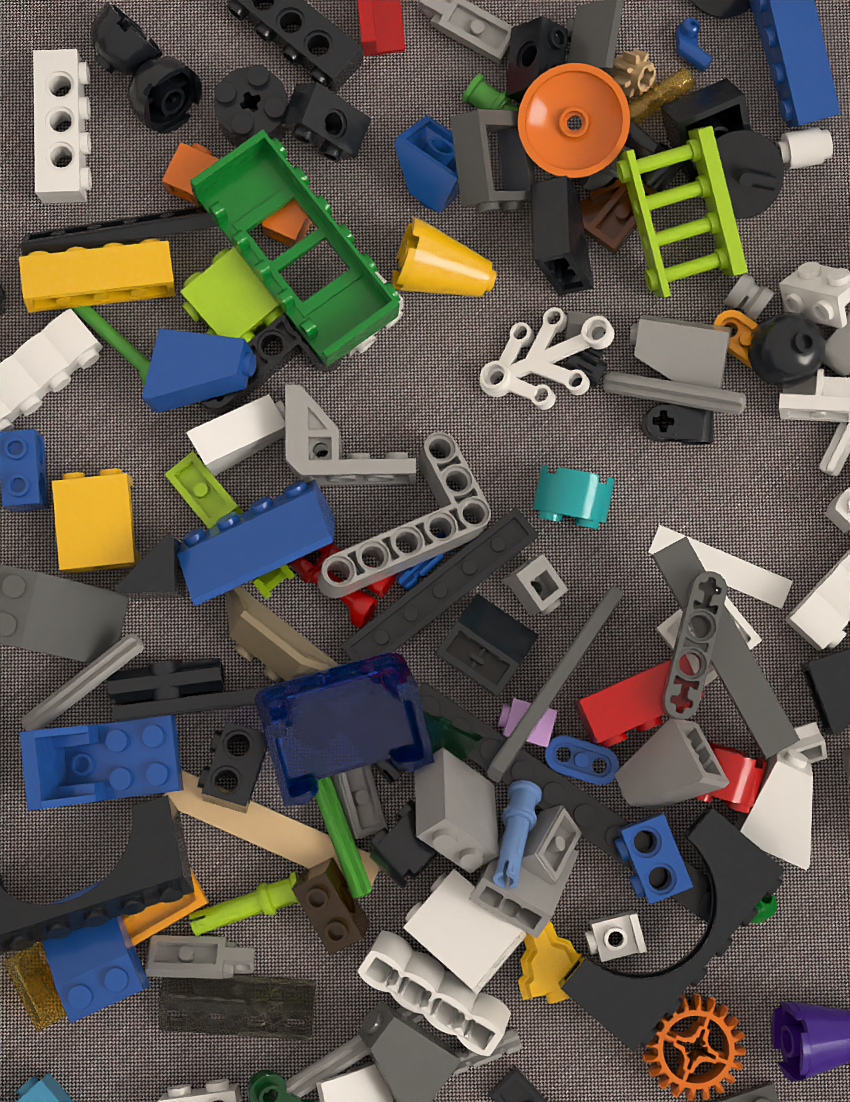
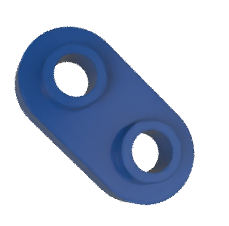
M566 735L556 736L549 741L548 747H545L544 750L545 761L553 771L592 784L605 785L615 779L614 774L619 770L618 758L610 749ZM560 747L567 748L570 753L568 760L564 762L559 761L556 757V751ZM597 758L605 762V769L601 773H596L592 769V763Z

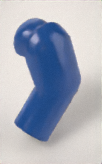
M686 18L677 26L675 31L676 51L681 58L703 73L712 62L713 57L698 47L697 33L700 31L699 22L694 18Z

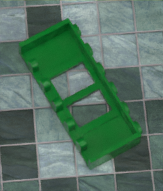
M261 130L190 180L192 192L326 367H328L397 318L400 307L398 301L401 299L391 283L388 281L383 283L377 276L376 272L378 269L371 257L365 252L361 255L353 245L355 239L349 229L343 223L338 226L330 216L332 209L324 197L321 195L316 197L308 187L310 182L299 166L293 168L285 157L288 155L281 142L276 137L270 139L266 132ZM295 200L317 229L270 262L248 232ZM326 240L348 270L307 300L301 302L279 272Z

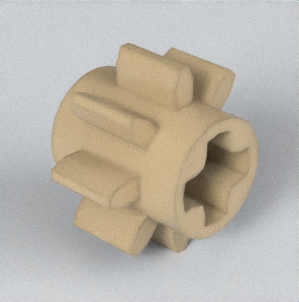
M634 49L632 53L623 51V55L617 56L613 62L610 76L619 84L626 96L632 97L634 93L642 95V92L647 91L655 80L656 71L654 63L647 61L649 54L637 49Z

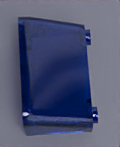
M379 654L263 688L255 695V704L285 807L309 802L319 791V779L390 758L397 768L409 772L419 770L425 765L434 763L418 686L401 654Z

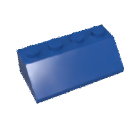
M315 479L306 484L304 480L297 481L286 487L284 494L274 499H271L270 496L263 497L252 503L250 510L240 515H237L236 512L229 513L217 520L216 526L205 531L202 528H197L182 538L183 541L180 544L177 556L194 606L334 541L335 516Z

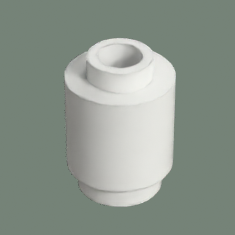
M815 127L783 133L780 142H776V147L782 156L787 170L823 164L825 159H830L833 155V142L828 129L820 130V128Z

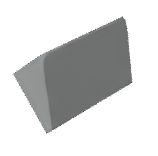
M360 758L328 767L329 775L353 839L377 833L384 827L388 829L369 761L364 762Z
M562 805L543 810L539 813L536 826L528 832L521 864L522 867L550 885L556 884L582 835V832Z

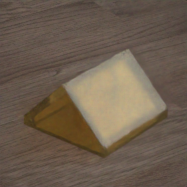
M42 941L2 961L37 1032L67 1016L55 988Z

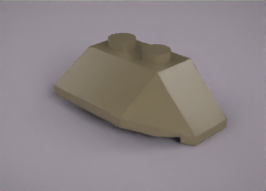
M238 586L225 592L229 634L237 642L233 649L250 662L254 657L258 658L266 665L262 672L278 685H281L284 680L292 684L331 678L344 679L349 672L242 587Z

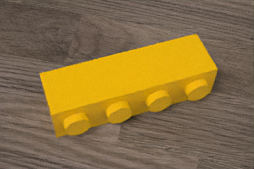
M146 239L139 244L132 245L109 243L102 248L86 249L83 247H72L65 252L59 253L35 251L28 256L19 257L23 299L28 313L176 296L168 241Z

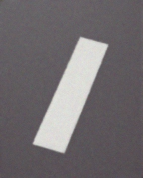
M659 525L648 553L654 554L686 536ZM687 537L706 571L720 574L725 579L728 587L782 609L793 581Z

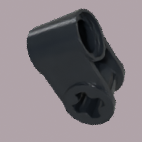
M658 405L643 416L641 431L646 438L656 442H680L681 444L690 445L713 444L714 411L682 405ZM659 415H661V421L668 424L661 432H659V426L653 425L652 422Z

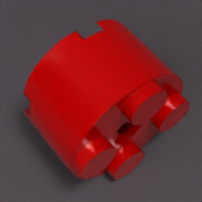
M708 741L730 783L725 788L694 798L712 802L714 796L720 798L722 802L727 804L726 807L749 813L750 807L754 806L760 791L768 761L757 757L755 760L746 757V752Z

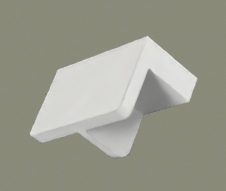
M818 369L817 376H812L808 381L787 389L783 388V394H780L779 399L781 419L850 422V378L824 377V369Z

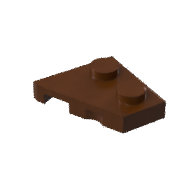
M618 179L609 187H601L590 192L588 198L580 201L585 234L615 255L637 228L626 183L622 184L620 179ZM642 182L646 196L658 193Z

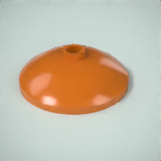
M582 63L559 65L541 74L524 94L518 113V132L525 151L540 168L559 177L567 175L568 178H582L598 173L606 168L620 154L626 143L630 128V110L626 96L619 84L603 70ZM573 117H578L582 121L581 127L575 131L569 129L568 121Z

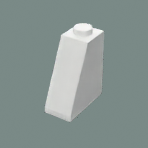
M268 394L186 433L204 464L215 477L285 436V406L281 400L274 403Z
M793 749L782 750L771 756L754 806L750 807L749 813L741 812L736 822V828L761 850L804 870H807L810 865L813 773L808 758Z

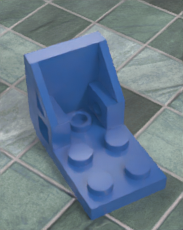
M175 715L19 732L27 811L184 790Z

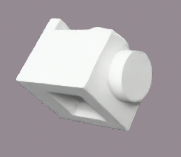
M630 910L589 921L591 931L585 932L590 955L597 954L601 962L635 953L647 952L639 919L635 911ZM614 931L620 932L622 935V940L618 945H611L608 942L609 935Z

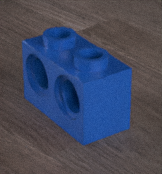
M35 429L0 432L2 507L11 512L49 509L44 436Z
M658 812L617 829L620 838L614 840L622 861L629 860L634 875L629 876V880L637 898L644 897L647 903L653 904L693 888L663 813ZM648 830L653 836L652 847L645 852H639L635 848L634 838L638 832ZM656 867L665 868L668 875L667 882L660 888H653L649 883V874Z

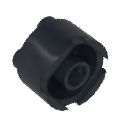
M253 65L230 72L217 84L214 90V109L221 131L232 145L240 146L261 130H264L270 139L276 137L280 142L282 141L287 128L281 125V121L289 103L286 90L277 76L262 65ZM254 107L255 109H258V110L255 111V112H252V111L250 110V108Z
M412 799L396 814L397 819L395 821L397 824L390 831L385 827L381 829L369 843V849L372 850L369 858L402 890L408 886V881L405 879L407 875L414 880L439 854L434 848L416 837V803Z

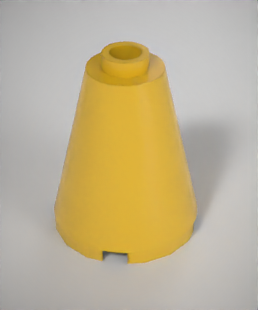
M413 217L412 223L409 222L396 256V259H399L398 267L401 269L400 271L393 270L391 284L398 291L481 297L485 291L490 292L492 290L497 271L492 270V262L422 219Z

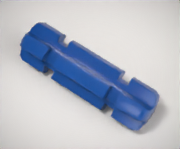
M441 531L436 538H446L444 531ZM444 553L400 571L395 577L396 581L405 590H411L419 582L418 578L420 576L424 577L444 558Z

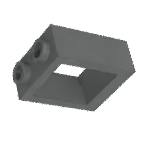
M476 109L450 117L461 207H477V213L498 211L500 210L499 206H501L502 212L523 210V203L532 201V184L535 183L533 161L525 151L518 132L519 111ZM487 133H497L504 191H494Z

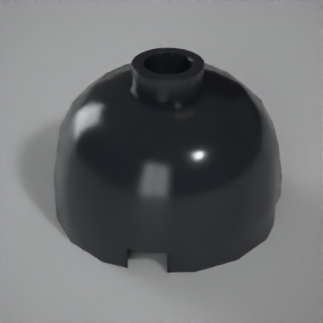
M107 2L92 23L90 31L91 43L98 53L95 60L110 74L116 69L124 75H133L138 67L147 60L162 57L164 52L152 38L147 42V36L141 31L142 28L117 6L111 5L110 2Z
M155 57L139 66L132 75L128 85L127 97L132 112L139 121L150 130L166 134L180 128L192 116L186 112L191 108L193 102L198 105L201 99L202 85L199 76L183 62L175 58Z
M784 312L762 320L751 333L753 338L751 340V347L748 348V358L753 371L763 382L767 384L773 383L776 386H782L780 388L787 389L808 381L821 368L825 358V340L822 331L815 322L804 315Z

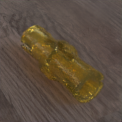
M681 67L679 71L661 83L657 84L654 82L646 93L628 104L630 120H633L638 125V123L659 110L660 106L671 102L690 88L695 87V81L691 73L685 67Z

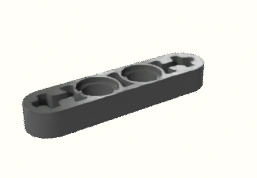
M706 571L697 575L689 586L661 697L663 712L674 720L692 717L700 704L727 595L725 579L713 571ZM708 579L712 581V588L717 589V594L710 596L706 608H714L713 613L706 609H693L694 603L697 605L703 603L705 594L704 591L699 589V585L707 583ZM694 616L705 618L709 624V631L703 638H697L689 631V622ZM685 653H691L699 660L700 668L695 675H686L680 670L679 660ZM675 678L683 682H695L694 689L690 686L685 689L684 699L689 701V707L682 708L680 713L676 712V705L670 703V698L678 696L682 684H674Z

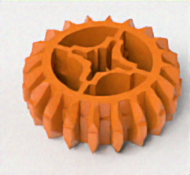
M695 992L691 996L690 1004H688L685 996L681 994L680 997L683 1001L675 1013L670 1017L664 1015L655 1025L657 1033L649 1044L645 1046L653 1048V1050L642 1054V1059L647 1063L655 1062L649 1067L648 1073L651 1077L661 1075L658 1085L662 1089L667 1088L672 1083L671 1094L674 1097H678L685 1087L686 1098L689 1101L694 1100L696 1089H699L701 1096L706 1100L710 1098L708 1088L711 1086L719 1094L724 1092L723 1086L719 1083L723 1078L731 1084L735 1083L736 1079L729 1070L731 1067L736 1070H742L743 1064L734 1059V1056L745 1055L746 1049L734 1043L744 1039L745 1035L741 1030H732L738 1025L739 1020L735 1016L725 1018L729 1011L725 1004H721L715 1009L716 999L708 996L701 1006V996ZM698 1016L697 1021L693 1020L691 1026L685 1031L669 1030L677 1021L685 1017ZM710 1019L720 1029L723 1041L722 1052L708 1044L710 1030L707 1027ZM696 1038H699L697 1042L707 1052L701 1049L699 1051L693 1049L690 1053L680 1041L694 1043ZM664 1041L671 1043L679 1050L677 1060L679 1067L677 1072L671 1070L665 1062L663 1054ZM707 1061L715 1064L714 1067L704 1074L688 1076L689 1073H694L695 1068L701 1062Z

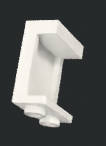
M453 869L449 875L443 873L431 887L433 893L424 904L418 902L413 906L405 918L407 923L403 928L461 979L474 993L478 994L525 939L527 934L522 929L470 901L469 897L475 886Z

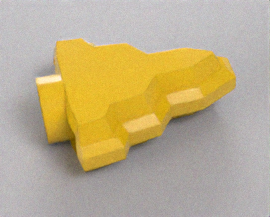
M549 921L538 938L526 932L527 936L523 940L526 947L520 958L523 974L518 979L523 1000L545 995L548 1004H553L570 998L560 989L559 981L582 954L576 953L570 940L558 937L552 922Z

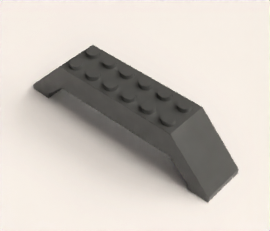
M0 564V644L91 664L120 641L129 597L119 592Z

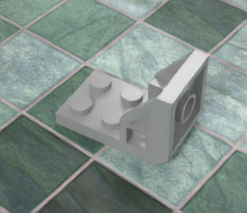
M300 384L285 385L286 462L291 472L299 480H304L306 484L315 479L318 486L416 485V458H408V453H386V459H370L369 453L348 454V459H343V445L338 427ZM320 452H328L326 456L317 457Z

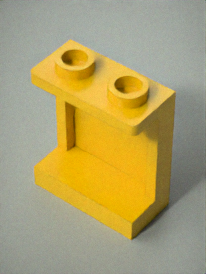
M122 469L100 470V476L85 477V473L81 472L66 473L62 475L63 480L52 481L60 571L69 574L135 567L140 562V554L135 547L130 491L133 481L127 473L122 474Z

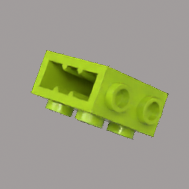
M234 247L231 250L225 248L213 258V264L203 273L200 271L195 272L184 282L183 286L185 288L180 292L186 302L182 305V308L195 323L201 319L210 330L205 334L245 339L248 343L261 330L280 317L284 311Z

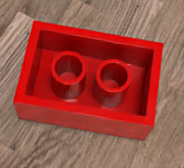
M684 654L679 660L680 670L686 675H695L686 654ZM671 659L573 702L590 743H601L602 747H609L627 739L628 737L625 733L627 730L635 727L637 732H643L663 723L660 716L665 713L661 707V697ZM675 678L674 684H682L678 696L670 698V703H674L676 705V712L680 713L682 708L689 707V701L684 699L685 689L689 686L694 689L695 682H683Z

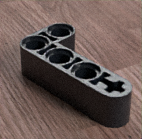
M284 312L248 342L251 350L256 355V369L253 376L248 379L246 389L224 394V398L220 402L212 398L201 402L211 414L224 415L235 408L300 352L321 372L336 370L340 366L343 357L326 367L323 361L316 357V352L302 334L292 329L293 323ZM272 341L283 344L282 351L276 356H269L264 353L265 346Z

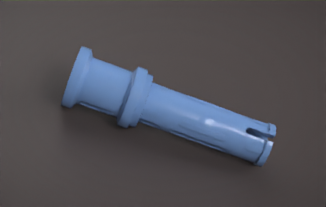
M517 780L510 784L508 788L509 806L504 809L502 821L506 828L493 881L497 886L504 889L506 888L508 876L510 877L509 889L518 886L528 832L536 826L537 816L535 814V807L541 801L542 791L535 783L527 780Z

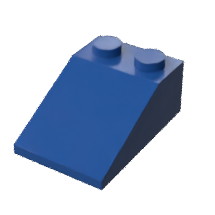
M97 882L89 887H86L52 904L62 903L77 898L87 893L94 887H96L100 882ZM122 916L109 919L101 926H87L71 931L68 936L63 938H50L42 941L55 988L70 1023L151 986Z

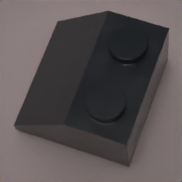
M727 78L660 106L667 139L672 149L686 145V141L690 140L688 131L701 127L712 126L715 139L731 131H752L745 94ZM690 159L686 160L681 169L687 182L691 183L695 181L697 167L695 162H692Z

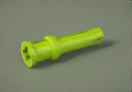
M297 871L291 872L288 878L271 884L262 882L256 887V891L190 913L189 919L194 921L190 924L195 936H200L203 933L264 913L266 916H272L276 914L278 909L295 903L300 905L292 891L299 877Z

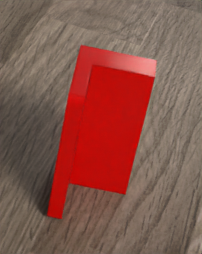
M357 0L363 56L404 52L405 39L401 1Z

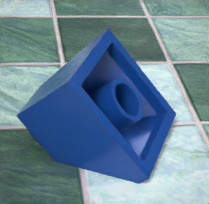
M425 115L396 137L394 146L409 193L417 198L424 207L440 213L460 193L452 131L430 116Z

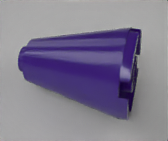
M781 1001L779 1004L782 1007L774 1009L771 1023L773 1049H781L784 1061H778L777 1063L785 1078L792 1082L802 1081L850 1063V1010L795 1001Z

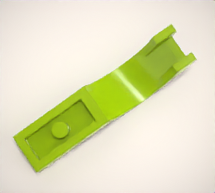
M194 451L164 474L208 529L216 526V521L229 513L236 512L237 515L244 513ZM285 564L251 581L267 600L272 596L270 591L285 578L291 580L296 575Z

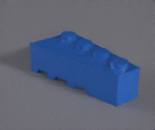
M749 0L769 64L771 78L779 96V112L782 120L787 122L788 128L841 114L815 0Z

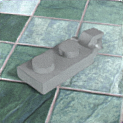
M467 0L419 1L418 11L431 18L430 24L437 28L438 31L497 64L501 63L510 47L511 28L513 26Z
M152 935L149 941L145 971L147 977L231 978L233 973H254L255 953L254 948L236 947V943L228 942L226 937Z

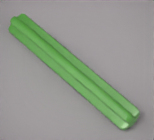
M313 753L303 758V766L350 893L354 899L361 898L371 893L372 887L321 753Z

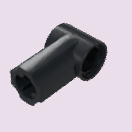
M630 120L629 134L624 146L631 150L634 149L636 160L671 149L663 143H658L633 120ZM685 161L640 174L641 179L656 191L661 192L684 166Z

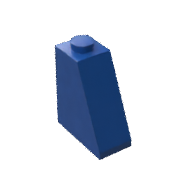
M159 328L141 398L153 412L161 413L246 389L248 378L253 376L256 369V355L245 339Z

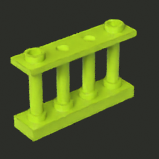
M712 126L688 131L690 140L686 141V145L637 160L634 149L624 150L619 154L620 161L616 162L618 177L621 183H626L648 267V270L644 271L646 285L649 291H654L655 296L665 298L671 296L669 282L714 268L722 270L723 275L729 276L748 272ZM689 159L696 163L699 176L695 178L694 182L648 196L645 195L640 174ZM696 196L705 199L708 213H705L704 218L655 232L650 210ZM706 232L714 235L717 248L713 250V254L664 268L659 250L660 246Z

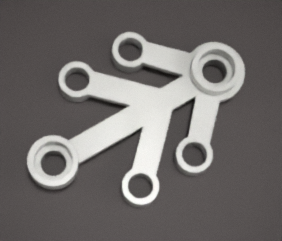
M553 307L545 312L543 316L544 323L535 341L534 332L528 324L524 322L516 323L510 330V339L499 361L489 362L481 370L480 386L491 397H502L511 392L531 400L541 410H547L554 405L556 400L554 392L547 385L534 386L519 378L533 373L565 385L574 395H582L590 386V381L585 373L578 369L571 371L553 363L589 347L593 349L608 347L614 339L613 327L605 317L593 316L583 324L582 334L549 348L555 334L563 331L568 323L567 316L560 308ZM555 316H561L556 324H550ZM527 331L524 338L517 339L520 332ZM599 332H606L602 338L595 340ZM534 341L527 357L515 363L521 348L528 347ZM504 376L500 383L494 385L498 377ZM582 378L579 386L572 387L575 379ZM542 393H548L546 400L538 402V398Z

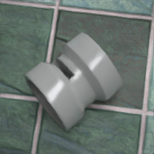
M743 273L723 303L732 309H740L744 315L755 322L775 292L766 286L759 287L754 283L753 277Z

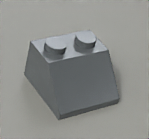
M600 0L577 6L575 19H567V41L571 42L569 53H566L565 64H588L611 75L624 0Z

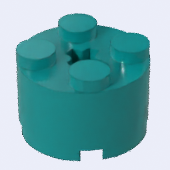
M541 465L533 509L540 511L538 518L561 522L562 515L576 518L575 525L598 529L599 522H607L615 482L614 478L608 477L606 484L599 483L600 475L562 467H557L556 474L547 473L549 465Z

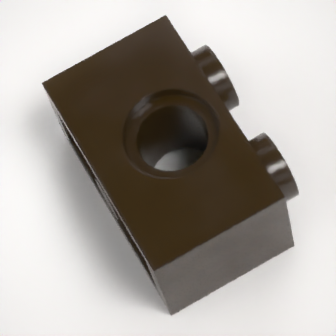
M332 857L300 873L292 891L329 955L362 940L370 921L357 898L354 899L352 897L346 879L334 858Z

